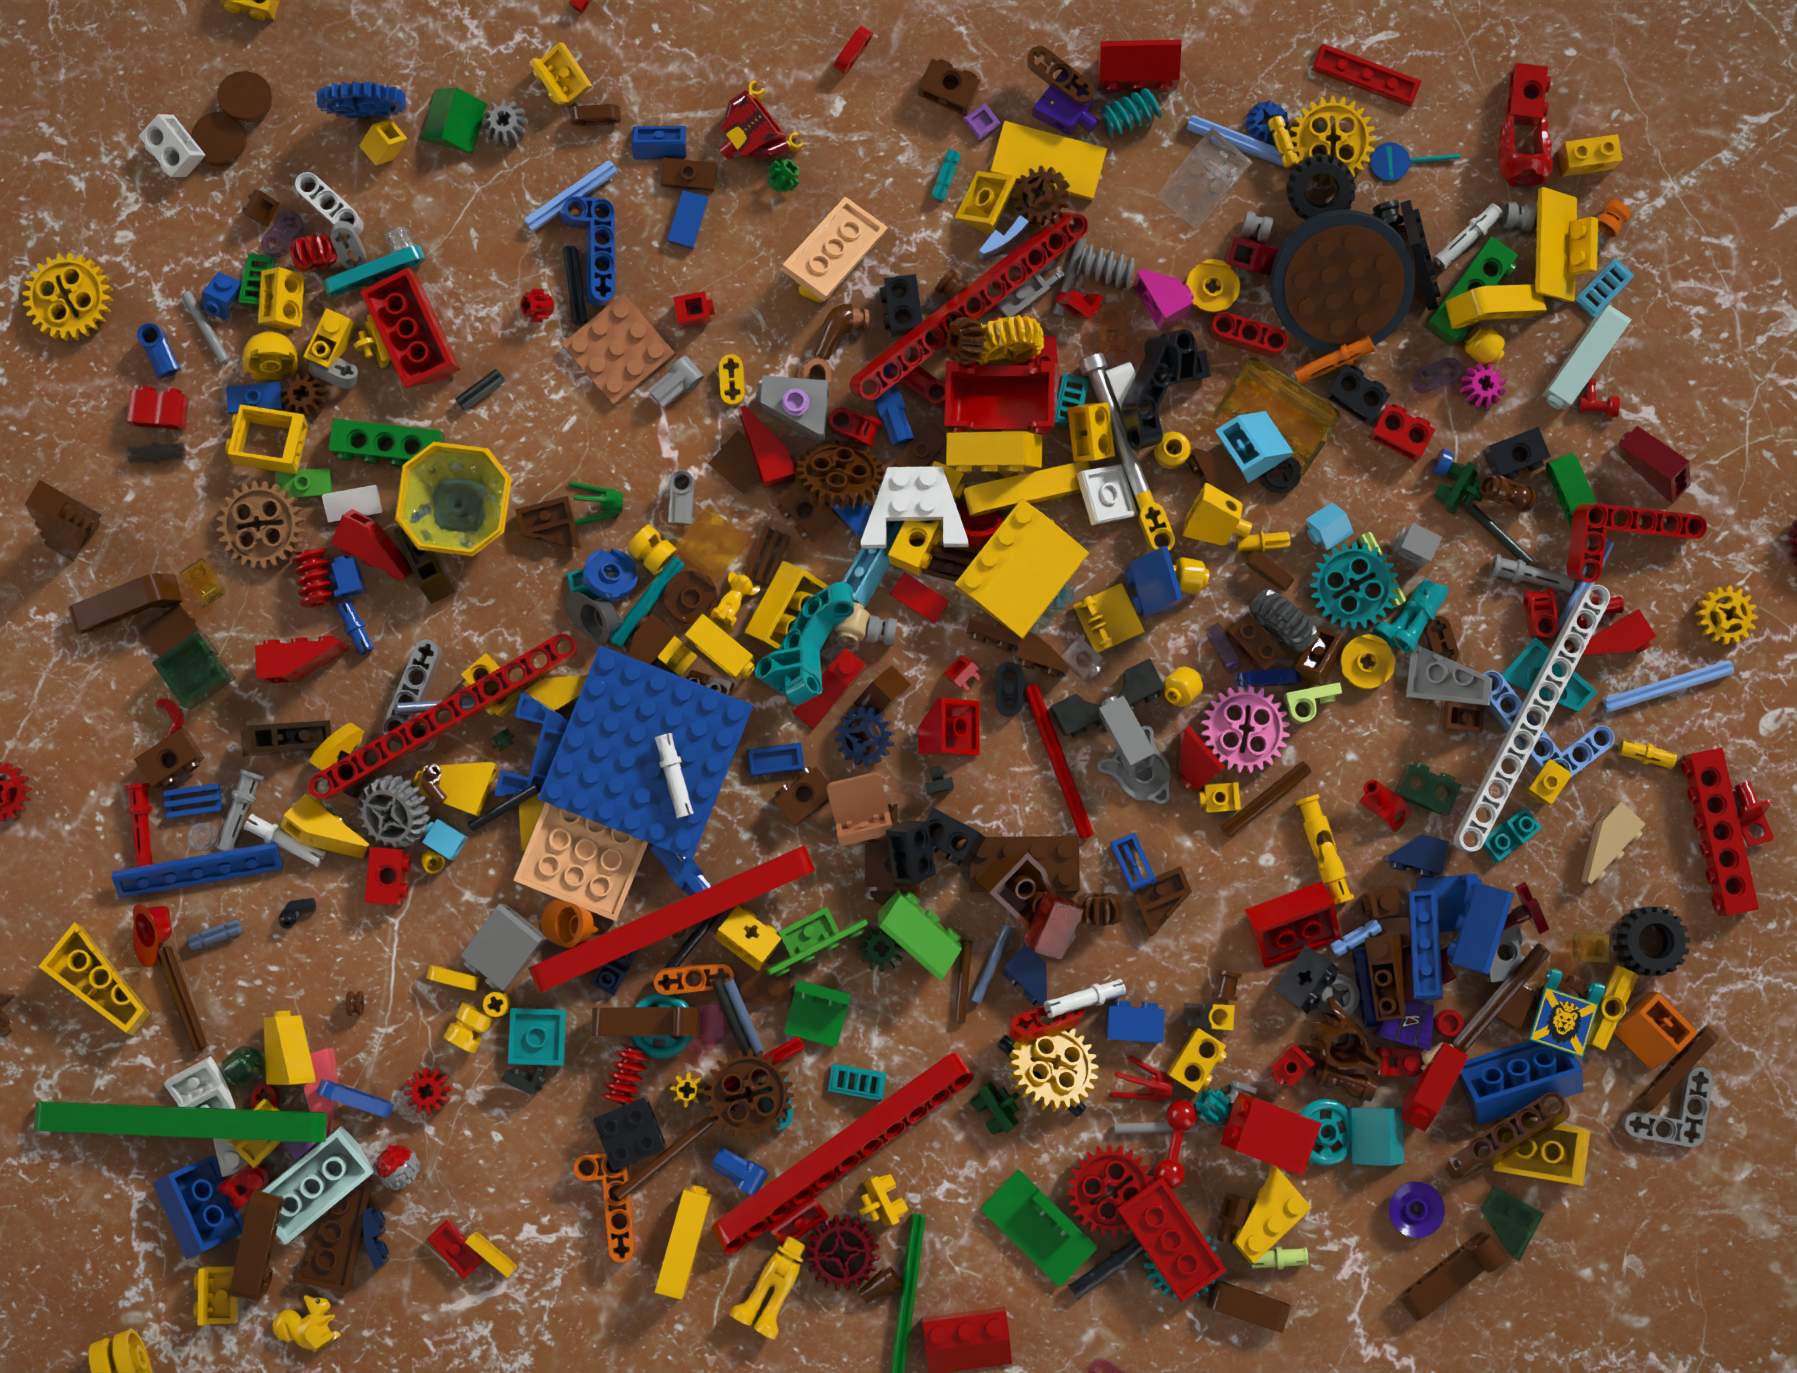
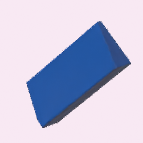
M634 126L632 133L633 158H686V126Z

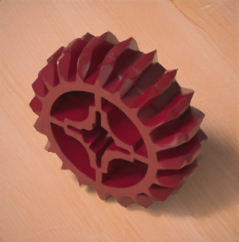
M847 1214L844 1217V1223H839L838 1215H834L835 1224L833 1225L830 1224L827 1218L823 1219L826 1228L823 1230L819 1225H816L814 1229L819 1234L818 1237L813 1234L808 1236V1239L815 1244H808L805 1247L806 1251L813 1252V1255L805 1257V1262L814 1261L815 1263L808 1268V1271L810 1273L816 1270L819 1271L815 1277L817 1282L823 1276L827 1278L824 1283L825 1288L830 1286L831 1281L836 1282L835 1291L840 1290V1283H845L846 1291H850L851 1281H854L857 1288L861 1287L860 1276L866 1281L870 1280L866 1269L873 1272L877 1269L874 1264L870 1263V1260L879 1261L880 1258L879 1255L871 1253V1251L879 1249V1244H870V1241L876 1238L875 1233L865 1235L870 1226L865 1224L859 1229L860 1218L858 1217L853 1225L849 1224L850 1215ZM843 1230L856 1234L863 1242V1245L847 1243ZM834 1232L835 1246L824 1252H819L822 1240L828 1234ZM839 1239H841L844 1250L850 1251V1255L846 1254L845 1266H843V1260L840 1255L834 1254V1251H838ZM866 1253L860 1268L850 1274V1259L859 1256V1254ZM821 1261L836 1262L840 1267L842 1275L828 1271Z

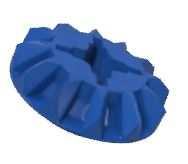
M1270 100L1258 102L1250 109L1247 115V130L1254 139L1265 143L1275 142L1272 136L1274 132L1270 130L1269 125H1260L1264 120V114L1268 118L1282 116L1286 124L1285 130L1289 126L1288 114L1281 107V104L1273 103Z

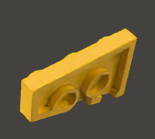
M1277 1166L1271 1167L1267 1180L1263 1187L1260 1188L1256 1196L1257 1199L1244 1220L1243 1227H1240L1232 1242L1250 1264H1254L1312 1208Z

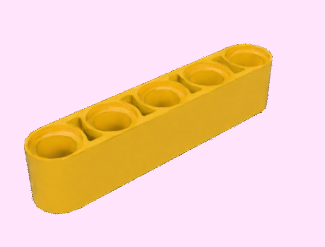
M1089 461L1075 462L963 489L969 515L970 517L1011 509L1021 499H1024L1029 504L1082 493L1076 474L1081 471L1091 470Z

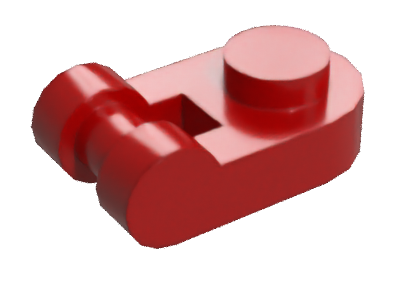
M1376 1047L1375 1053L1381 1057L1382 1065L1378 1071L1374 1070V1075L1416 1077L1423 1071L1420 1067L1425 1064L1422 1060V1054L1418 1051L1403 1048ZM1389 1056L1396 1057L1395 1067H1388Z
M263 1163L256 1168L247 1164L224 1180L217 1190L223 1196L227 1195L231 1200L230 1204L237 1210L251 1198L254 1190L262 1191L267 1187L270 1179V1170ZM240 1183L245 1188L241 1192L235 1188Z

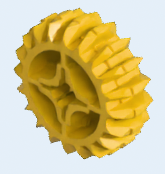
M1008 315L1006 318H998V320L989 321L987 325H982V328L986 330L984 334L987 340L984 343L986 350L982 352L981 360L976 361L980 365H1017L1026 363L1028 359H1034L1035 355L1040 354L1041 349L1044 348V334L1040 323L1036 319H1030L1029 316L1021 317L1017 315L1010 317Z

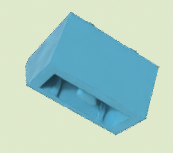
M1266 411L1238 415L1215 430L1221 444L1231 459L1234 460L1247 483L1294 455V452Z

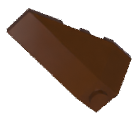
M1026 850L996 860L977 880L1030 932L1035 924L1032 921L1036 912L1041 911L1047 894L1049 893L1054 896L1046 915H1052L1058 902V896L1048 880L1046 870ZM1062 908L1057 917L1063 919L1059 929L1052 928L1045 944L1057 958L1076 939L1075 933ZM1042 924L1036 935L1039 941H1041L1047 927Z

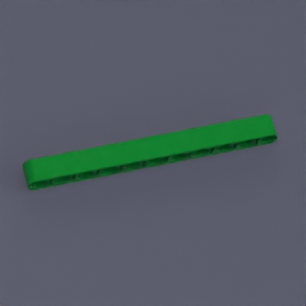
M50 1101L35 1102L34 1131L293 1142H326L327 1113Z

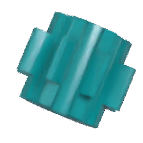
M1208 1088V1090L1202 1091L1197 1096L1196 1103H1194V1107L1199 1115L1198 1117L1208 1125L1210 1122L1214 1125H1217V1123L1221 1124L1229 1116V1111L1231 1110L1230 1101L1219 1089L1213 1091L1211 1088Z

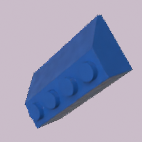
M1531 1040L1469 1059L1459 1074L1468 1106L1478 1125L1512 1115L1550 1092H1556L1563 1098L1584 1092L1583 1072L1573 1054Z

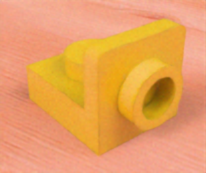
M674 636L657 658L681 677L697 659V655Z

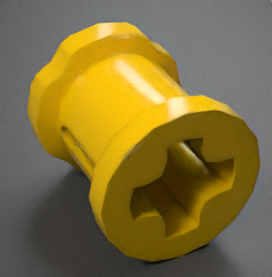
M502 992L490 993L483 1001V1009L489 1016H504L509 1012L512 1004L511 999ZM494 998L497 1000L502 999L501 1011L492 1009L491 1004L495 1002Z

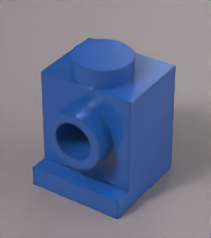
M348 555L334 558L333 563H331L333 571L330 572L333 586L335 588L338 587V590L334 591L335 597L341 600L365 593L366 588L358 561L353 557L349 558Z

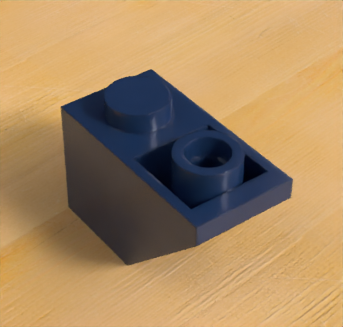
M1419 835L1386 854L1383 861L1390 863V868L1406 871V868L1409 867L1417 869V875L1433 878V874L1442 873L1449 841Z
M1025 944L1003 966L1006 970L1003 976L1014 987L1019 983L1026 990L1023 996L1033 1006L1037 1003L1044 1006V1002L1047 1001V963L1028 944Z

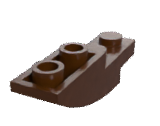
M971 619L969 620L966 633L971 634L970 639L985 643L987 639L996 642L997 648L1011 651L1012 648L1017 649L1014 660L1019 661L1018 665L1031 670H1034L1035 666L1045 669V674L1060 678L1061 674L1067 675L1069 666L1062 657L1031 631L1022 639L1000 622H997L996 627Z

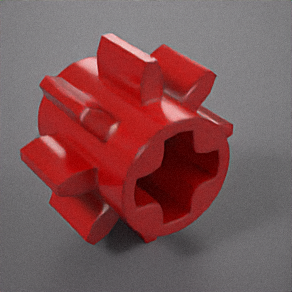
M532 289L531 292H526L521 298L520 309L525 317H530V322L542 323L543 319H549V316L553 313L554 302L549 294H544V289Z

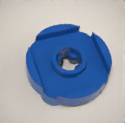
M603 549L596 550L586 560L583 568L582 582L595 595L604 598L610 603H615L619 599L627 597L633 591L638 580V575L635 571L636 565L627 554L620 550L611 549L610 552H602ZM604 571L608 573L613 571L615 573L614 578L606 576Z

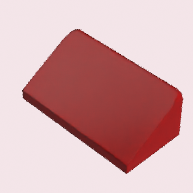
M814 1196L770 1227L769 1231L779 1244L783 1246L787 1236L797 1240L821 1223L823 1219L828 1218L829 1215L816 1196Z

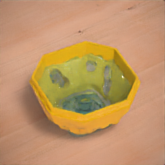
M433 442L402 466L395 520L418 550L474 556L504 533L512 478L488 448ZM462 500L463 506L460 509H455L454 505L456 502Z

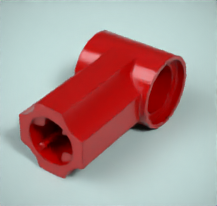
M917 366L899 380L928 401L932 407H945V392L941 399L937 400L930 397L931 392L936 388H941L945 391V382L935 378L920 366Z

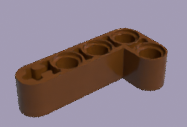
M154 573L139 577L69 606L68 609L75 633L85 634L151 608L175 606L178 603H182L183 599L174 574Z
M700 1007L592 1008V1036L700 1035Z
M254 1190L252 1193L230 1284V1296L259 1302L267 1293L273 1275V1269L269 1268V1263L283 1206L282 1196Z
M1480 1232L1404 1290L1398 1298L1415 1321H1419L1437 1309L1483 1271L1487 1273L1493 1272L1502 1266L1508 1258L1490 1234Z

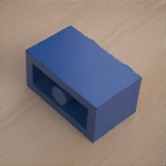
M1114 1000V1006L1107 1005L1106 1039L1163 1043L1165 1009H1158V1003L1142 1002L1141 1007H1130L1131 1001Z

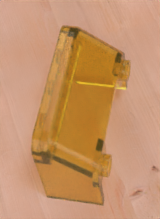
M1249 358L1215 410L1212 418L1216 420L1222 410L1230 418L1266 411L1282 436L1291 442L1289 446L1294 452L1292 456L1300 462H1305L1299 472L1304 476L1327 442L1341 415L1333 405L1257 358Z

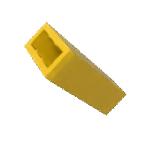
M691 1185L690 1189L685 1188L683 1190L655 1293L680 1300L686 1294L712 1194H708L705 1187Z

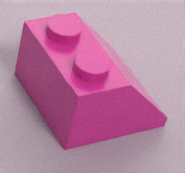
M1142 269L1137 272L1133 287L1159 331L1188 315L1193 304L1192 299H1194L1188 285L1183 286L1180 279Z

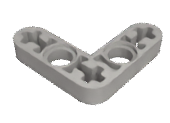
M1692 1067L1684 1076L1678 1119L1641 1112H1629L1624 1115L1621 1121L1623 1131L1627 1135L1686 1147L1699 1146L1705 1137L1713 1084L1711 1073L1702 1067ZM1699 1072L1700 1077L1704 1078V1083L1698 1084L1697 1091L1703 1092V1096L1689 1094L1690 1090L1696 1091L1697 1083L1692 1081L1693 1076H1698ZM1692 1099H1697L1701 1104V1110L1696 1115H1692L1687 1109L1688 1102ZM1637 1117L1638 1122L1649 1124V1130L1636 1128L1634 1132V1128L1629 1126L1630 1121H1635ZM1686 1117L1699 1120L1698 1124L1692 1123V1131L1696 1133V1137L1691 1138L1690 1142H1688V1137L1684 1136V1132L1689 1131L1691 1127V1122H1685ZM1665 1121L1670 1127L1669 1134L1665 1137H1660L1656 1132L1657 1124Z

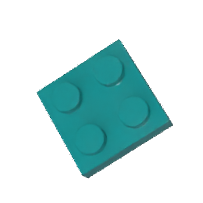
M510 1008L508 1064L564 1066L567 1010Z

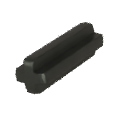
M494 369L456 397L455 400L462 410H467L504 383L505 379L499 370Z

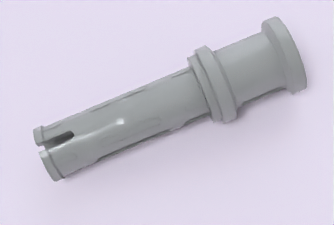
M1500 554L1494 555L1489 569V576L1492 578L1499 576L1511 579L1512 583L1525 581L1571 593L1575 582L1567 575L1528 566L1520 559L1513 561L1501 558Z
M243 768L240 769L241 777L236 790H232L231 794L234 799L215 846L216 848L224 851L233 850L249 805L253 804L256 800L254 795L258 784L264 779V776Z

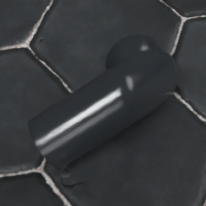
M315 898L289 901L279 915L280 926L284 929H290L302 913L316 911Z

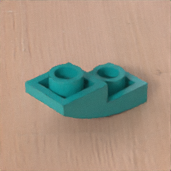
M1523 807L1488 834L1482 848L1494 863L1500 862L1514 849L1539 832L1542 827L1529 810Z

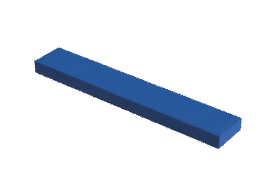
M274 842L113 871L111 878L121 899L282 870L284 863L277 843Z

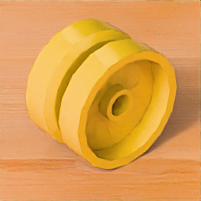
M132 1328L114 1335L113 1341L109 1338H104L90 1344L89 1364L91 1373H152L146 1347L141 1337Z

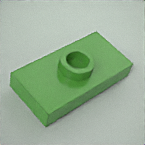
M330 468L298 470L297 475L275 472L276 484L281 485L280 492L284 489L290 490L288 498L322 497L323 494L333 493L332 470Z

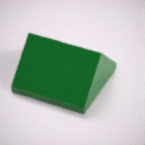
M458 87L436 89L420 139L473 154L487 103Z

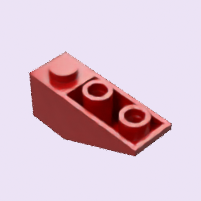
M353 509L342 515L331 544L339 547V550L344 554L355 555L363 559V562L370 567H378L386 571L387 575L394 579L404 580L413 574L406 558L377 521Z

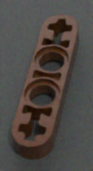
M1708 1025L1700 1029L1697 1035L1637 1097L1635 1103L1645 1113L1652 1111L1713 1046L1719 1035Z

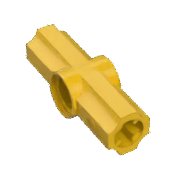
M1618 965L1614 966L1598 1005L1587 1044L1603 1051L1606 1050L1619 1019L1625 1015L1626 1003L1639 975ZM1611 1000L1615 1005V1011L1609 1016L1605 1011V1004Z

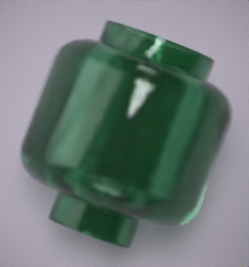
M239 1046L222 1061V1075L225 1081L237 1087L248 1086L262 1074L263 1056L254 1047Z

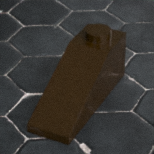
M417 517L416 519L410 522L416 523L419 520V518ZM401 527L394 529L416 581L429 602L433 604L454 593V587L437 552L418 550Z
M330 720L249 725L240 730L243 757L316 750L331 735Z

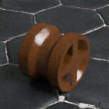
M951 269L939 281L935 290L938 293L945 294L947 300L950 301L968 286V282L965 279L960 280L956 272Z

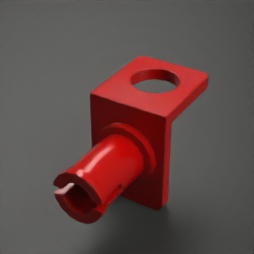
M1369 780L1365 783L1363 787L1365 795L1360 800L1361 804L1383 818L1391 830L1397 832L1412 815V810L1403 798L1376 780ZM1400 810H1403L1401 818L1394 822L1395 815Z
M1750 781L1736 785L1734 790L1743 807L1738 817L1742 835L1747 846L1753 847L1773 841L1774 835L1764 815L1771 805L1770 800L1759 802ZM1753 824L1760 825L1764 829V835L1761 838L1751 836L1748 830L1749 826Z

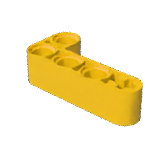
M1535 284L1483 286L1469 290L1445 301L1451 328L1457 329L1472 325L1481 320L1537 316L1547 311L1543 295L1536 293Z

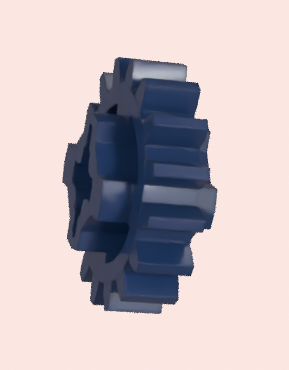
M865 706L858 707V713L854 709L849 710L850 718L846 716L841 717L840 720L844 725L838 726L835 729L841 733L840 737L835 738V741L842 742V746L838 751L847 752L845 760H850L854 757V765H860L864 761L865 766L872 765V759L875 763H879L882 761L880 754L882 756L890 754L886 747L894 746V742L889 740V736L894 735L895 731H888L887 728L892 722L883 721L884 712L875 715L876 708L874 707L869 708L867 712ZM863 718L858 727H852L856 720ZM876 724L879 727L881 734L878 732ZM865 732V735L873 740L865 741V738L858 733ZM871 746H879L873 753L867 754Z

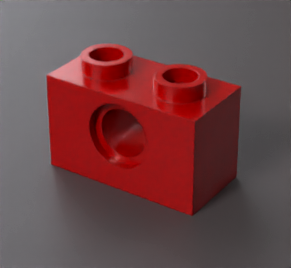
M1516 63L1509 77L1505 120L1507 117L1514 116V124L1537 126L1540 117L1547 116L1548 102H1545V94L1549 92L1551 85V76H1547L1548 66ZM1524 91H1530L1534 95V99H1528L1524 95Z
M369 848L365 893L366 903L403 905V900H407L409 885L405 883V874L410 871L411 856H407L408 850ZM387 869H392L395 873V879L391 884H386L383 880V874Z

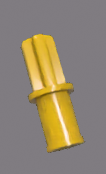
M1260 531L1259 534L1248 535L1247 538L1239 535L1235 537L1237 553L1252 550H1261V553H1264L1268 549L1288 548L1291 543L1288 532L1264 534L1263 531Z

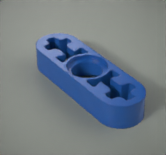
M326 1079L321 1080L316 1093L328 1099L385 1118H389L394 1106L393 1103L383 1098Z

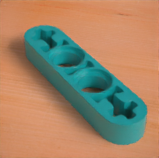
M421 246L407 247L327 278L322 284L328 297H336L392 276L406 268L418 266L425 261V256Z

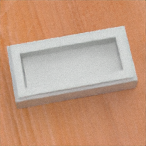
M377 485L322 495L328 522L339 521L343 514L352 509L365 516L382 513L383 511Z

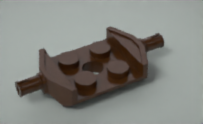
M888 804L892 826L899 824V821H897L898 804H893V813L891 812V804ZM887 838L866 840L865 897L884 905L900 888L905 893L910 891L919 898L920 883L917 885L894 883L893 874L886 871L884 863L890 857Z

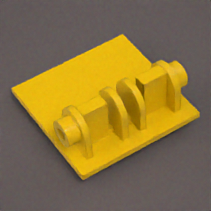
M1122 583L1092 597L1088 596L1082 599L1081 602L1073 605L1095 654L1145 632Z

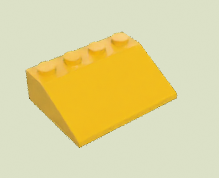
M1021 499L956 581L955 586L960 594L1024 639L1090 553L1042 512L1024 499Z

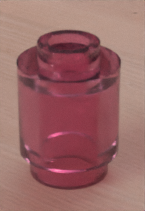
M699 1005L700 1035H697V1039H703V1044H719V1038H725L724 1012L721 1011V1005Z

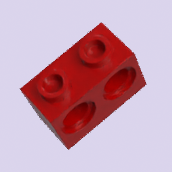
M1387 404L1382 409L1368 438L1417 462L1422 457L1436 429L1430 426L1431 423L1421 417L1414 418L1406 414L1407 411L1403 407ZM1385 420H1394L1397 429L1394 431L1389 430L1385 425ZM1409 432H1417L1421 437V442L1414 443L1411 441Z

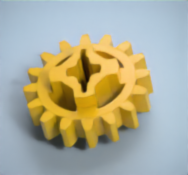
M1729 585L1723 591L1720 586L1714 589V593L1710 591L1705 594L1707 600L1698 602V605L1703 610L1697 611L1695 614L1702 617V621H1699L1697 626H1705L1706 629L1702 634L1703 636L1712 634L1711 642L1721 639L1722 645L1729 644V641L1732 644L1740 642V638L1746 639L1749 637L1746 630L1752 631L1756 628L1751 621L1758 619V616L1752 614L1751 610H1754L1757 606L1749 605L1750 595L1746 597L1741 596L1743 589L1739 588L1733 592L1732 586ZM1720 598H1728L1724 604L1715 602ZM1726 610L1728 611L1727 616L1730 618L1729 620H1726V614L1723 613ZM1730 626L1733 628H1738V630L1733 633H1725L1726 630L1730 628Z

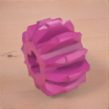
M1478 363L1475 369L1468 368L1466 370L1467 376H1463L1460 380L1465 385L1460 389V393H1468L1465 402L1468 403L1474 400L1473 405L1476 409L1480 407L1481 403L1485 409H1489L1491 403L1497 405L1501 401L1499 396H1503L1506 393V390L1501 386L1507 382V379H1499L1498 376L1502 371L1498 369L1492 372V364H1488L1484 369L1483 365ZM1481 381L1485 383L1484 387L1487 388L1485 391L1482 390V385L1479 384Z

